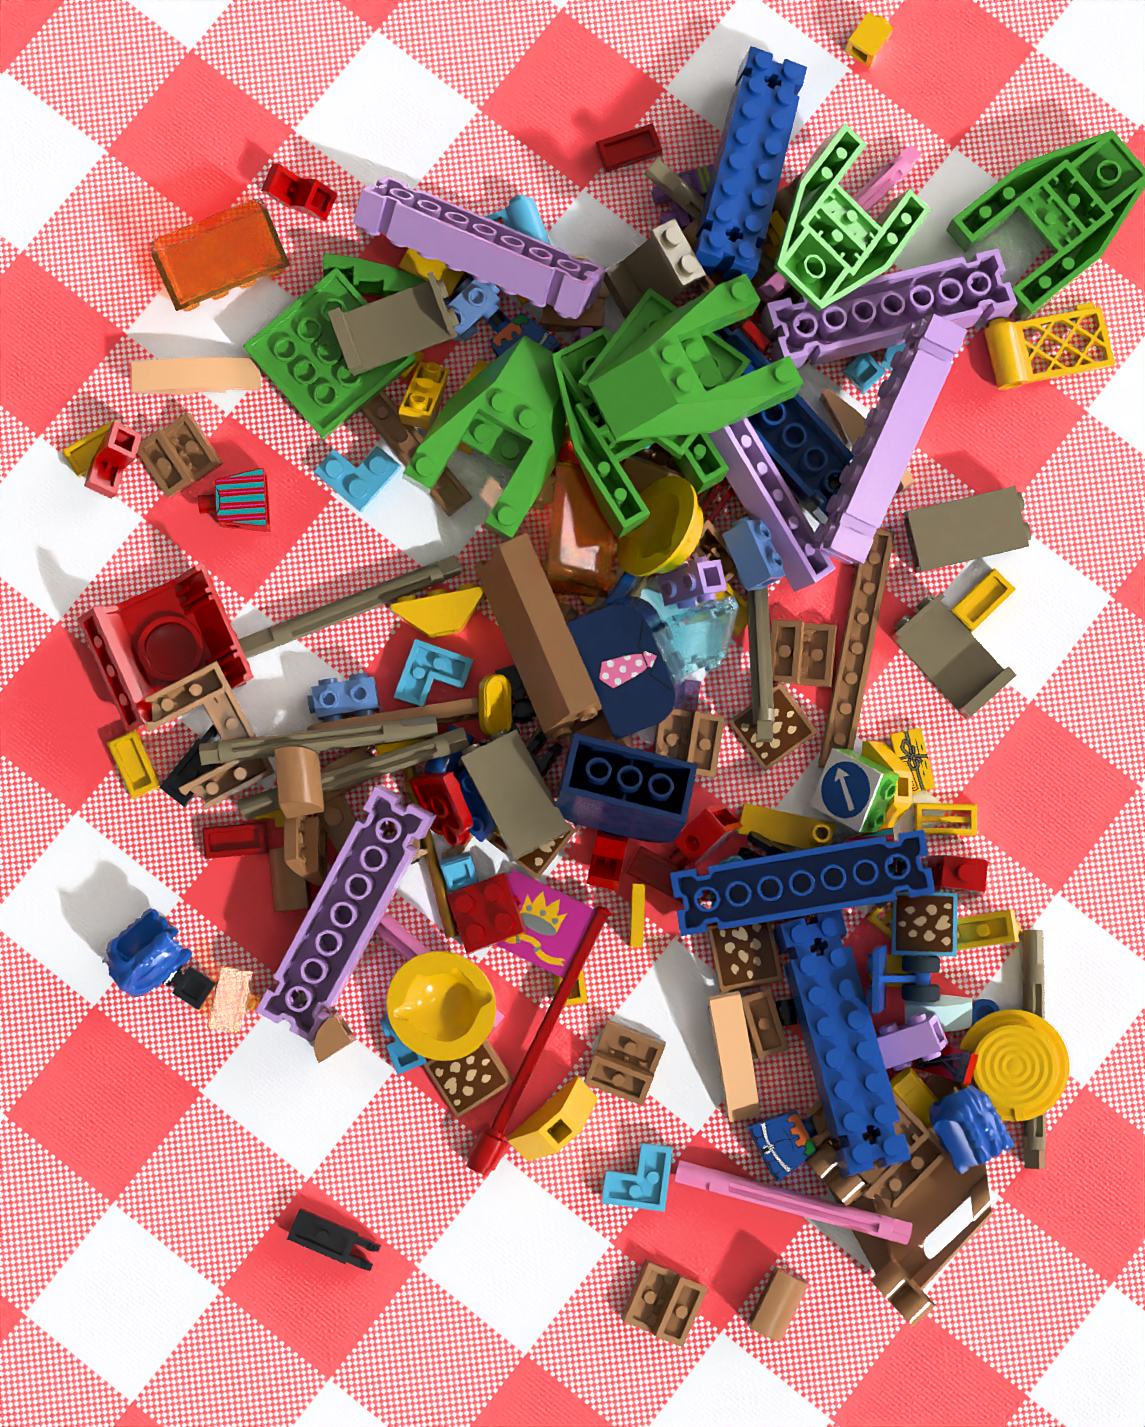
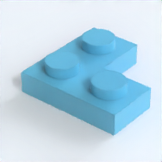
M379 446L372 450L358 468L333 449L313 472L356 510L362 513L399 471L401 465Z
M415 639L394 698L418 707L425 706L434 680L464 690L474 659Z
M641 1142L637 1174L605 1170L601 1203L665 1212L673 1147Z

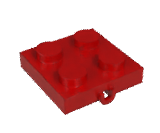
M503 872L446 895L454 916L453 922L457 925L456 931L461 936L466 954L475 953L527 932L519 910L521 907L520 899L517 895L514 896L507 873Z

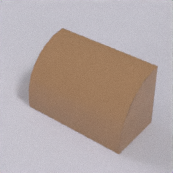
M598 297L596 303L589 309L585 308L584 313L577 319L563 318L553 310L554 306L546 304L543 307L542 328L548 332L574 333L580 327L593 328V331H598L604 326L605 298Z
M652 447L642 449L626 458L623 470L638 494L653 482L666 476L674 475L685 479L671 454Z
M297 746L274 749L279 806L286 818L324 812L319 755L311 749Z
M284 847L269 849L274 912L310 909L309 881L300 877L285 863Z
M341 1013L327 1019L316 1033L314 1052L318 1063L325 1061L357 1040Z
M775 1266L747 1322L749 1328L765 1337L781 1342L809 1283Z

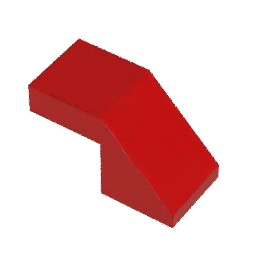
M272 163L261 189L263 193L283 206L322 221H327L338 193L317 179L300 178L279 163Z
M114 421L91 460L84 486L110 499L115 497L124 469L136 458L142 434Z
M601 830L597 831L586 884L617 891L628 837Z

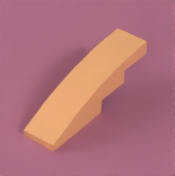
M176 358L130 362L131 393L193 395L195 392L226 393L228 390L258 391L261 388L260 367L252 358Z
M829 389L822 391L819 400L844 445L851 451L856 440L859 437H863L867 428L864 425L865 418L847 402ZM907 468L897 488L899 493L910 488L915 482Z
M739 991L708 997L714 1045L718 1056L721 1083L724 1089L729 1121L733 1122L761 1116L741 994Z

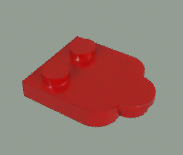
M453 773L418 774L409 779L408 782L419 806L436 814L430 829L437 835H443L445 840L452 846L468 843L470 840L468 829L472 827L473 819L460 791V783Z

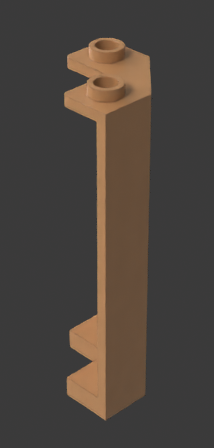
M525 533L496 546L491 551L494 557L488 562L480 560L474 566V569L547 740L554 738L557 741L571 735V730L576 728L574 720L580 719V721H585L595 717L598 714L597 711L602 709V705L529 535Z

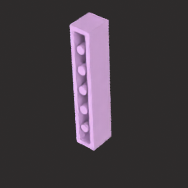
M745 418L713 433H707L730 470L726 474V478L751 520H762L769 528L771 533L770 540L775 551L783 560L785 577L793 591L795 592L810 586L835 570L836 568L828 555L813 549L816 542L813 540L815 532L749 420Z

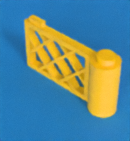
M1094 302L1076 305L1073 312L1015 323L1007 322V318H999L988 323L989 327L984 329L998 390L1012 389L1027 383L1109 368L1116 365L1102 307H1095ZM1094 316L1097 329L1093 335L1078 326L1084 317ZM1061 322L1071 329L1065 340L1050 332L1054 323ZM1033 328L1042 334L1036 346L1025 340L1022 329ZM1074 332L1089 341L1082 352L1068 344ZM1046 337L1060 346L1053 358L1039 349ZM1092 344L1103 350L1104 361L1096 362L1086 356ZM1063 349L1078 358L1073 367L1067 368L1057 361ZM1034 355L1049 363L1045 372L1033 374L1031 360ZM1053 366L1058 369L1050 371Z

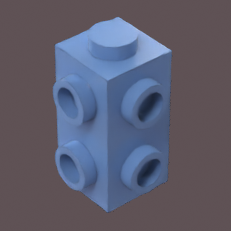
M469 277L458 287L457 290L460 294L453 301L449 298L445 300L447 309L454 308L460 324L454 327L457 333V337L453 338L455 342L458 343L461 339L467 342L478 331L475 325L483 318L488 321L500 309L497 304L501 299L496 295L500 289L495 284L490 282L482 283Z
M748 517L738 519L731 524L732 529L722 534L726 542L725 549L733 559L738 570V579L746 591L763 589L786 576L783 570V560L775 551L770 540V530L762 520H749Z
M367 673L350 675L348 681L337 682V678L319 680L318 686L311 687L312 695L307 696L310 714L315 713L319 721L329 722L341 720L344 716L355 715V717L374 714V711H380L376 680L373 676L368 677Z

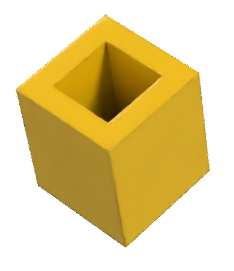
M868 11L849 38L845 53L870 68L889 41L893 27L890 26L884 17L873 15Z

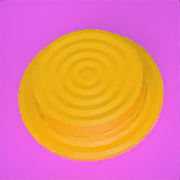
M674 475L658 479L639 494L650 515L644 525L616 541V555L619 565L630 575L644 577L654 573L664 574L675 570L687 560L700 539L703 529V512L697 504L696 491L689 481Z
M430 951L413 957L394 975L387 993V1013L394 1032L409 1049L429 1059L449 1061L471 1054L484 1043L495 1022L496 999L488 978L472 961L452 952Z
M1008 1009L988 1014L978 1020L968 1030L959 1049L979 1055L970 1084L990 1097L992 1105L996 1108V1113L1000 1115L1001 1120L1025 1121L1044 1114L1057 1103L1067 1086L1070 1062L1066 1045L1060 1034L1050 1023L1033 1013ZM961 1083L963 1089L969 1087V1085Z

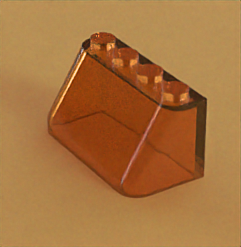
M262 198L249 200L162 235L149 243L151 256L176 311L181 309L184 312L191 311L199 307L201 301L209 298L212 300L221 299L229 294L228 290L238 286L241 289L248 288L257 283L256 279L268 275V277L278 276L285 272V267L290 266Z
M557 459L547 568L548 582L554 594L607 598L609 588L615 589L616 570H611V559H617L619 541L613 540V530L601 513L580 464L570 460Z

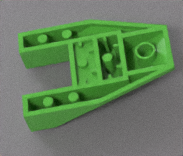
M846 123L826 137L811 156L797 184L774 268L818 311L887 271L931 211L910 188L889 202L876 221L853 200L838 183L867 144Z
M1113 130L1021 163L951 220L946 231L966 253L1016 212L1019 211L1055 253V255L1012 288L1018 304L1014 311L1022 321H1026L1102 257L1145 188V167Z
M747 274L712 288L656 321L587 384L588 390L615 441L713 433L797 395L804 382L790 356L726 383L702 338L711 332L753 315L761 300Z
M603 327L552 354L551 358L573 450L601 513L617 539L644 525L650 515L648 508L619 462L655 442L650 438L615 441L593 397L577 387L579 380L614 335L608 328ZM707 433L698 434L680 460L671 454L686 480L694 487L696 495L721 482L730 470Z
M525 335L448 400L404 470L402 479L430 494L460 442L466 444L514 473L483 525L484 528L506 541L511 540L559 458L566 417L551 358L554 353Z

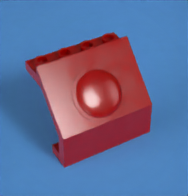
M204 563L195 565L175 579L126 601L106 608L103 605L94 607L77 618L127 733L146 727V722H152V702H145L146 697L214 661H217L232 690L247 684V681L254 678L250 664L239 644L237 634L232 628L225 612V607L217 594L213 580Z

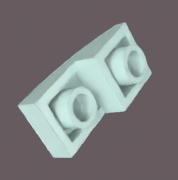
M941 994L939 1002L906 1001L905 1024L908 1023L907 1019L909 1017L925 1013L926 1017L933 1014L937 1015L943 1032L971 1028L972 998Z

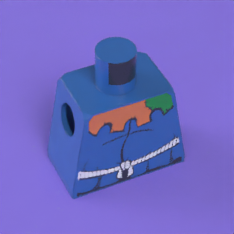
M499 310L487 321L497 333L490 340L491 349L497 358L524 335L553 353L561 350V343L524 313L519 314L510 321Z
M794 1109L746 1125L770 1174L776 1182L783 1179L817 1152L811 1139L818 1135L812 1116L802 1121L798 1112Z

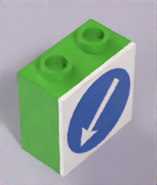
M832 748L810 806L858 832H877L884 823L885 811L889 801L896 793V783L900 774L851 749Z

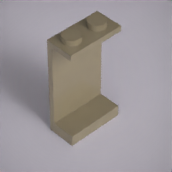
M675 219L649 231L651 237L623 261L606 268L603 281L625 319L649 288L671 302L706 275Z
M432 271L427 273L429 281L345 313L339 307L328 311L346 364L353 376L457 337L454 327L460 324L454 308L447 309L444 298L449 297L443 279L437 281Z
M1016 486L902 513L915 573L1029 547L1028 540H1031L1032 535L1028 522L1023 520L1021 510H1024L1025 505L1021 492H1017Z
M941 592L935 598L929 594L916 606L920 611L913 618L905 615L893 626L897 632L891 638L965 719H968L1016 677L1017 674L1009 666L1003 668L941 601L945 597Z
M504 729L492 735L490 743L480 747L479 743H476L462 751L464 756L460 757L458 765L460 768L465 767L507 846L505 854L511 863L564 836L570 828L559 808L554 807L555 800L517 729L510 733Z

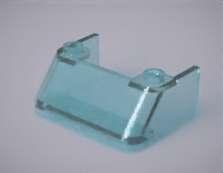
M734 595L699 603L694 607L687 608L661 620L662 622H667L668 626L652 634L673 681L702 668L707 672L723 665L722 658L727 656L739 609Z

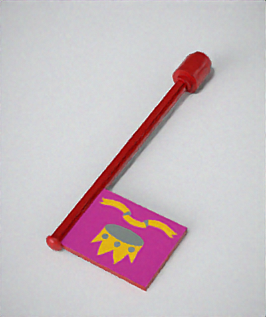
M512 870L508 879L514 896L517 895L520 899L521 907L519 910L527 932L495 945L563 979L492 1126H488L486 1131L479 1130L466 1156L468 1158L466 1166L486 1177H489L491 1170L495 1171L508 1145V1142L503 1140L505 1136L503 1132L607 917H611V912L603 906H596L593 909L515 870Z

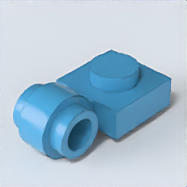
M388 1013L385 1014V1018L381 1019L380 1023L386 1038L392 1036L396 1040L386 1044L397 1075L426 1064L425 1057L413 1052L398 1038L391 1026Z

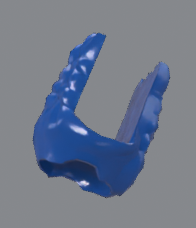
M149 908L134 923L128 925L126 930L121 931L118 937L108 942L102 963H106L109 967V976L113 978L118 988L126 992L127 995L136 998L159 987L181 965L188 962L192 952L188 947L183 949L182 945H179V941L173 939L179 933V930L173 925L168 926L166 918L159 916L156 909Z
M972 1084L961 1091L943 1097L940 1101L933 1102L929 1108L930 1122L935 1130V1135L939 1138V1145L944 1148L946 1154L950 1157L953 1169L958 1174L968 1171V1166L973 1167L974 1165L987 1163L991 1160V1157L1000 1156L1002 1150L1007 1151L1014 1147L1012 1137L1001 1122L1000 1115L996 1113V1108L992 1105L990 1097Z

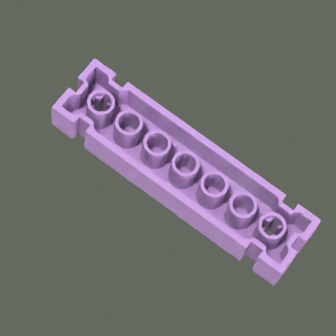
M387 175L377 180L376 185L370 184L362 189L353 224L362 227V230L367 234L378 236L380 233L386 234V238L390 239V242L395 246L409 247L418 251L417 254L423 258L437 259L444 262L445 266L451 270L467 272L473 275L475 280L482 283L490 282L495 284L507 294L523 296L535 306L545 307L546 304L554 306L553 310L559 316L566 319H577L584 313L585 308L589 309L596 303L607 270L587 260H577L573 258V254L425 191L410 189L408 184Z
M996 248L975 253L969 263H966L963 256L875 277L820 311L803 296L800 297L797 304L793 305L791 298L769 302L765 305L759 318L765 336L768 339L774 338L775 344L770 351L773 361L776 362L790 356L795 367L801 369L807 359H811L812 365H817L904 344L903 334L909 323H914L915 320L921 318L925 319L926 316L936 314L965 329L973 327L980 317H982L984 324L995 319L1007 318L1018 304L1010 282L1002 283L1001 276L1006 269L999 249Z
M936 314L926 316L925 319L915 320L914 323H909L903 334L904 344H906L903 352L897 351L892 358L890 368L893 370L889 379H885L879 387L877 396L880 399L876 408H872L865 419L864 425L867 428L863 437H859L852 448L851 453L854 454L850 466H845L839 477V483L842 484L837 495L833 494L827 504L826 511L829 512V517L826 524L820 523L814 533L813 540L816 542L813 549L844 564H853V562L864 564L874 542L873 536L882 524L952 367V359L958 353L968 330Z
M382 785L374 787L363 810L370 814L367 819L363 818L356 821L273 978L280 982L279 985L275 984L266 990L255 1011L277 1024L284 1019L292 1023L289 1031L309 1042L315 1040L318 1029L329 1018L330 1014L324 1011L325 1007L329 1009L337 1003L419 849L412 845L415 838L418 840L424 838L436 817V814L415 803L408 805L406 808L400 804L403 796ZM394 822V828L397 830V833L389 836V829L385 827V824ZM301 990L305 992V998L307 999L303 1003L299 1001L300 994L298 992Z

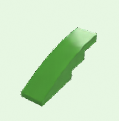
M324 253L323 278L337 267L347 280L353 283L354 288L363 295L383 296L385 298L426 282V280L388 265L356 257Z

